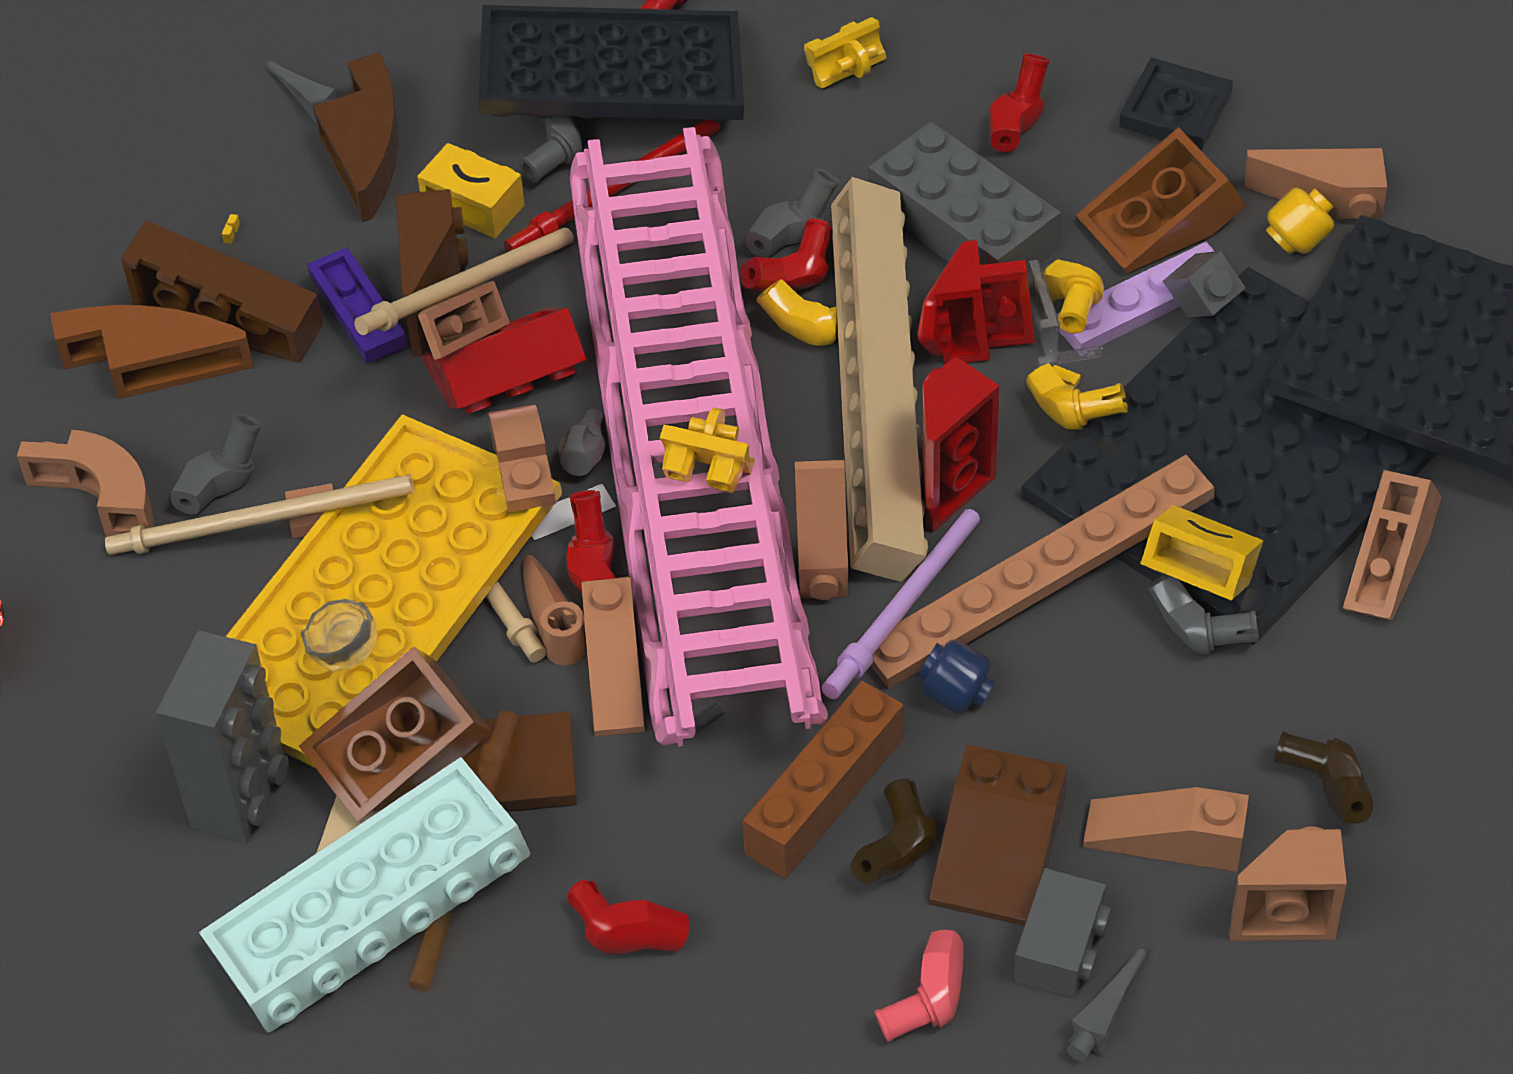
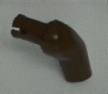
M1283 731L1281 733L1274 763H1283L1319 773L1318 778L1323 779L1322 786L1329 808L1345 823L1358 824L1366 822L1373 811V799L1352 746L1336 737L1333 740L1328 739L1327 744L1294 736L1288 734V732Z
M907 778L898 779L889 783L884 789V795L890 807L894 825L885 837L863 846L854 856L850 869L854 876L863 884H871L899 875L921 859L936 841V822L924 814L919 801L917 787L913 780L910 782Z

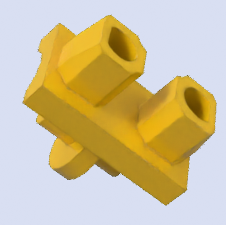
M871 17L858 24L851 22L842 26L838 33L823 40L817 38L804 45L807 64L812 68L816 86L823 89L853 74L861 78L870 73L872 65L887 59L880 41V25L877 19Z
M713 407L706 420L691 417L689 430L663 425L660 440L665 448L662 470L667 478L690 482L697 461L710 464L706 478L708 486L716 490L733 493L742 473H752L755 459L749 456V444L737 441L739 427L725 424V410Z

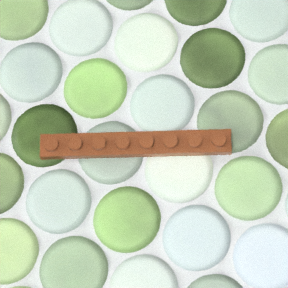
M1187 455L1182 456L901 620L872 655L873 663L871 667L888 689L921 671L936 643L944 646L950 640H958L963 644H967L1149 537L1154 519L1172 505L1191 512L1214 498V486Z

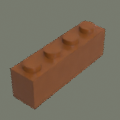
M861 681L742 820L744 854L787 879L903 741L904 704Z

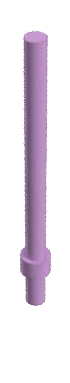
M972 509L964 510L859 641L851 643L846 647L837 659V668L822 685V691L828 698L837 699L853 679H859L873 663L872 655L979 524L980 517L977 512Z

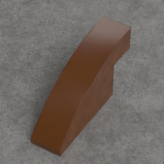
M380 52L347 62L353 93L313 106L319 138L363 222L373 218L389 189L396 167L399 148L398 119L389 73Z

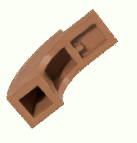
M536 405L488 412L494 452L498 459L508 513L556 504L544 435Z
M71 430L68 444H57L49 441H21L17 458L26 486L73 488L95 495L99 498L97 509L105 536L131 532V528L137 525H143L145 529L154 527L153 509L142 472L134 458L114 441L95 433L80 430Z

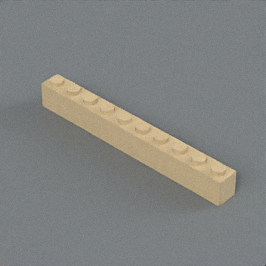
M851 177L831 204L851 569L903 582L915 567L920 566L925 560L928 551V542L924 538L923 529L925 502L921 499L920 486L923 468L918 458L917 443L920 428L916 424L915 415L917 389L913 386L912 372L915 355L911 351L910 343L912 318L908 315L907 301L910 289L905 272L907 248L903 244L905 215L901 212L899 191Z

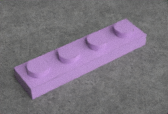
M1204 242L1105 290L1102 300L1091 306L1087 325L1081 333L1072 334L1062 330L1057 323L1060 312L1055 314V328L1080 356L1179 308L1180 306L1163 283V280L1194 254L1213 252L1214 250L1207 242Z

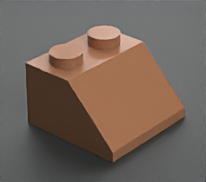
M1309 826L1299 830H1286L1237 876L1229 928L1230 941L1336 940L1347 886L1341 829H1322Z

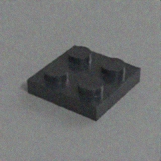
M1151 57L1120 113L1119 127L1163 140L1179 127L1202 151L1232 94L1233 81Z

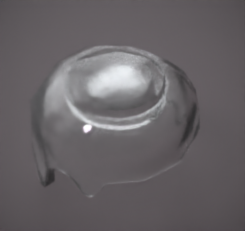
M342 599L327 602L311 615L306 628L301 631V637L307 655L317 665L336 672L353 669L369 658L376 646L377 625L371 611L364 603Z

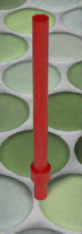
M704 119L692 126L695 127L696 135L700 134V137H710L721 129L720 123L711 119ZM683 133L636 161L682 154L686 151ZM634 182L608 185L609 197ZM589 189V190H587L588 203H589V207H592V201H591V195H590V189ZM570 200L551 213L544 211L530 219L528 227L503 242L506 251L509 252L555 232L560 227L574 220L573 200Z

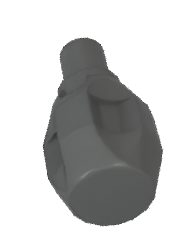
M589 409L584 419L573 425L561 439L558 447L559 461L562 468L571 475L582 476L587 474L602 458L605 450V441L600 426L604 416L600 410Z

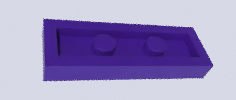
M348 247L307 264L309 277L366 364L408 346L406 334L398 322L394 328L387 331L377 329L366 335H361L357 332L354 325L355 319L371 312L372 307L382 302L383 299Z

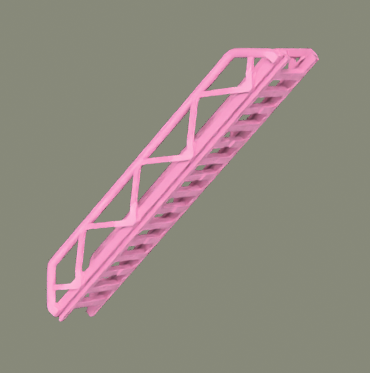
M695 127L683 128L687 154L642 161L603 165L600 140H589V149H584V152L575 154L570 171V185L580 260L629 577H631L633 605L651 721L656 740L661 745L668 746L678 743V747L683 746V739L693 738L696 734L691 700L786 687L791 719L794 723L804 722L805 729H811L812 724L821 725L828 718L827 709L821 700L816 664L810 651L808 640L810 632L799 594L786 508L780 495L778 466L772 453L760 373L750 339L752 336L750 321L745 313L734 238L728 220L721 160L710 137H700V134L696 135ZM691 175L693 187L609 197L607 189L608 185ZM585 179H588L592 207H589ZM697 208L699 220L668 223L665 226L653 228L645 226L614 230L612 218ZM703 241L705 253L625 264H620L618 257L619 251ZM597 245H599L614 342L611 341L602 277L598 259ZM708 274L710 276L711 287L679 291L676 294L670 295L655 294L625 298L624 285ZM709 309H716L718 322L631 333L629 320ZM714 344H722L724 357L692 361L689 364L675 366L668 364L638 369L636 367L635 355ZM729 379L731 393L642 404V390ZM618 383L621 384V390H622V396H623V403H624V409H625V415H626V421H627V428H628V434H629V440H630V447H631V453H632L633 466H634V472H635V478H636V484H637V486H634L633 473H632V467H631V461H630V454H629V448H628V442H627L626 429H625V423H624L623 410H622V404H621V398H620V391H619V385H618ZM713 407L725 410V416L735 415L737 427H739L737 441L749 444V456L755 459L751 474L742 473L734 491L749 489L752 505L722 508L707 513L693 512L661 517L658 501L725 492L708 486L706 482L708 472L692 474L690 482H682L667 477L655 479L652 464L663 463L665 448L661 440H648L646 427L690 421L691 417L707 419ZM755 527L757 530L759 543L667 555L666 539ZM642 530H644L661 641L658 638ZM760 566L764 568L765 583L735 586L720 591L706 590L673 594L672 578ZM771 606L772 623L680 635L678 618ZM778 646L781 663L691 676H687L684 661L686 658ZM667 688H669L673 716L670 714Z

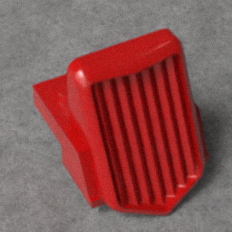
M969 240L960 244L924 299L917 333L919 342L931 355L943 356L944 365L955 356L964 362L990 360L989 348L1035 343L1026 260L980 265L977 240Z

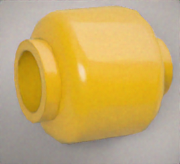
M1292 188L1268 211L1267 220L1270 226L1266 231L1288 254L1292 255L1295 251L1301 254H1308L1333 231L1334 221L1328 213L1334 206L1316 188L1309 194L1301 188Z

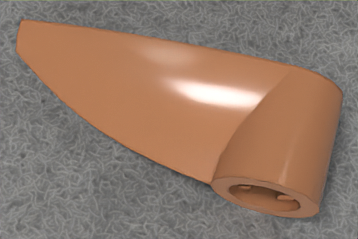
M527 554L522 560L523 580L532 620L537 628L538 638L547 650L546 657L549 661L556 665H573L581 661L587 652L583 611L578 605L567 601L543 565L534 556Z

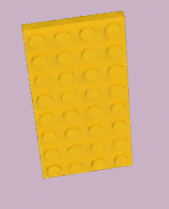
M403 414L344 488L410 474L413 478L415 492L325 511L226 635L229 638L256 644L261 665L266 670L265 681L268 693L274 701L273 712L277 727L281 729L283 751L285 754L312 767L314 765L299 745L412 647L415 646L437 662L554 506H541L508 513L497 455ZM552 479L555 500L557 502L562 495L560 482Z

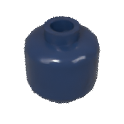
M950 640L944 646L936 643L917 676L924 680L922 684L924 695L958 714L965 712L971 703L981 708L995 684V681L987 677L991 669L990 660L958 640Z

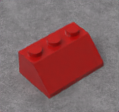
M568 307L545 308L510 321V324L434 360L432 352L421 355L425 366L449 408L460 409L463 407L465 414L490 406L491 401L489 397L506 391L508 397L534 389L532 381L548 375L550 381H554L574 374L576 372L574 365L587 360Z
M957 356L953 357L942 368L932 370L922 386V481L925 502V527L932 533L996 478L1000 386Z

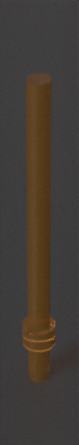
M510 711L499 712L490 741L483 744L477 761V767L480 769L478 778L492 795L494 794L499 776L506 773L512 755L508 748L518 716ZM456 907L432 922L426 929L408 983L411 988L418 991L429 990Z

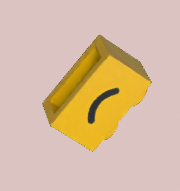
M447 143L417 176L420 192L450 189L453 207H462L464 225L492 238H496L525 205L520 173L515 172L510 167L501 166L478 156L470 150L461 149L450 143Z
M1172 505L1154 519L1140 564L1233 600L1250 584L1264 540Z

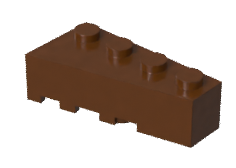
M147 220L144 221L121 257L133 305L178 309L208 316L233 325L246 332L250 350L301 363L323 326L318 295Z

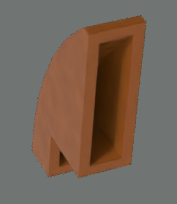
M143 305L84 307L50 313L55 340L64 370L108 360L118 399L254 368L246 332L208 316L178 309Z

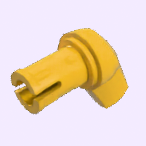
M1058 259L1047 266L1038 275L1034 283L1035 288L1051 301L1065 298L1062 310L1057 318V323L1062 330L1072 334L1084 331L1091 306L1100 302L1104 294L1103 281L1094 270L1077 263Z
M782 279L767 287L756 299L781 330L807 344L814 346L831 345L838 336L837 306L828 308L819 302L804 300Z
M1049 363L1035 369L1026 378V385L1039 406L1049 417L1065 429L1082 430L1083 426L1087 425V420L1128 412L1127 403L1123 402V399H1126V395L1121 383L1081 393L1080 389H1075L1074 385L1066 384Z

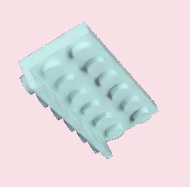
M460 757L199 933L247 1001L266 1032H272L282 1024L293 1020L301 1011L326 994L337 990L344 982L372 963L381 960L388 952L428 928L432 922L448 911L472 898L476 892L498 877L512 871L519 863L530 856V851L518 825L462 757Z

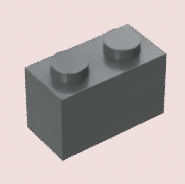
M1044 868L1015 954V983L1073 999L1076 998L1081 980L1090 982L1095 970L1098 951L1092 949L1095 936L1104 938L1109 926L1112 907L1104 905L1106 884Z

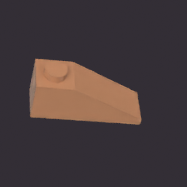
M1382 148L1247 150L1244 188L1277 199H1281L1292 188H1301L1308 194L1316 188L1334 206L1328 213L1330 217L1336 219H1359L1360 215L1369 218H1382L1387 193Z
M494 280L472 287L429 306L418 315L434 360L442 358L510 324Z
M844 460L795 462L800 599L815 598L818 600H829L832 598L849 597Z
M1386 470L1383 471L1343 605L1345 611L1387 621L1393 620L1429 542L1442 498L1431 480Z
M631 577L581 582L595 737L645 732Z
M1193 787L1091 799L1083 848L1238 872L1249 795Z

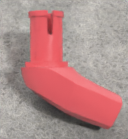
M937 930L931 932L923 954L919 980L920 986L916 988L918 993L880 1010H874L878 1024L888 1043L929 1023L933 1027L938 1026L941 1029L955 1017L960 999L964 965L963 941L955 931Z

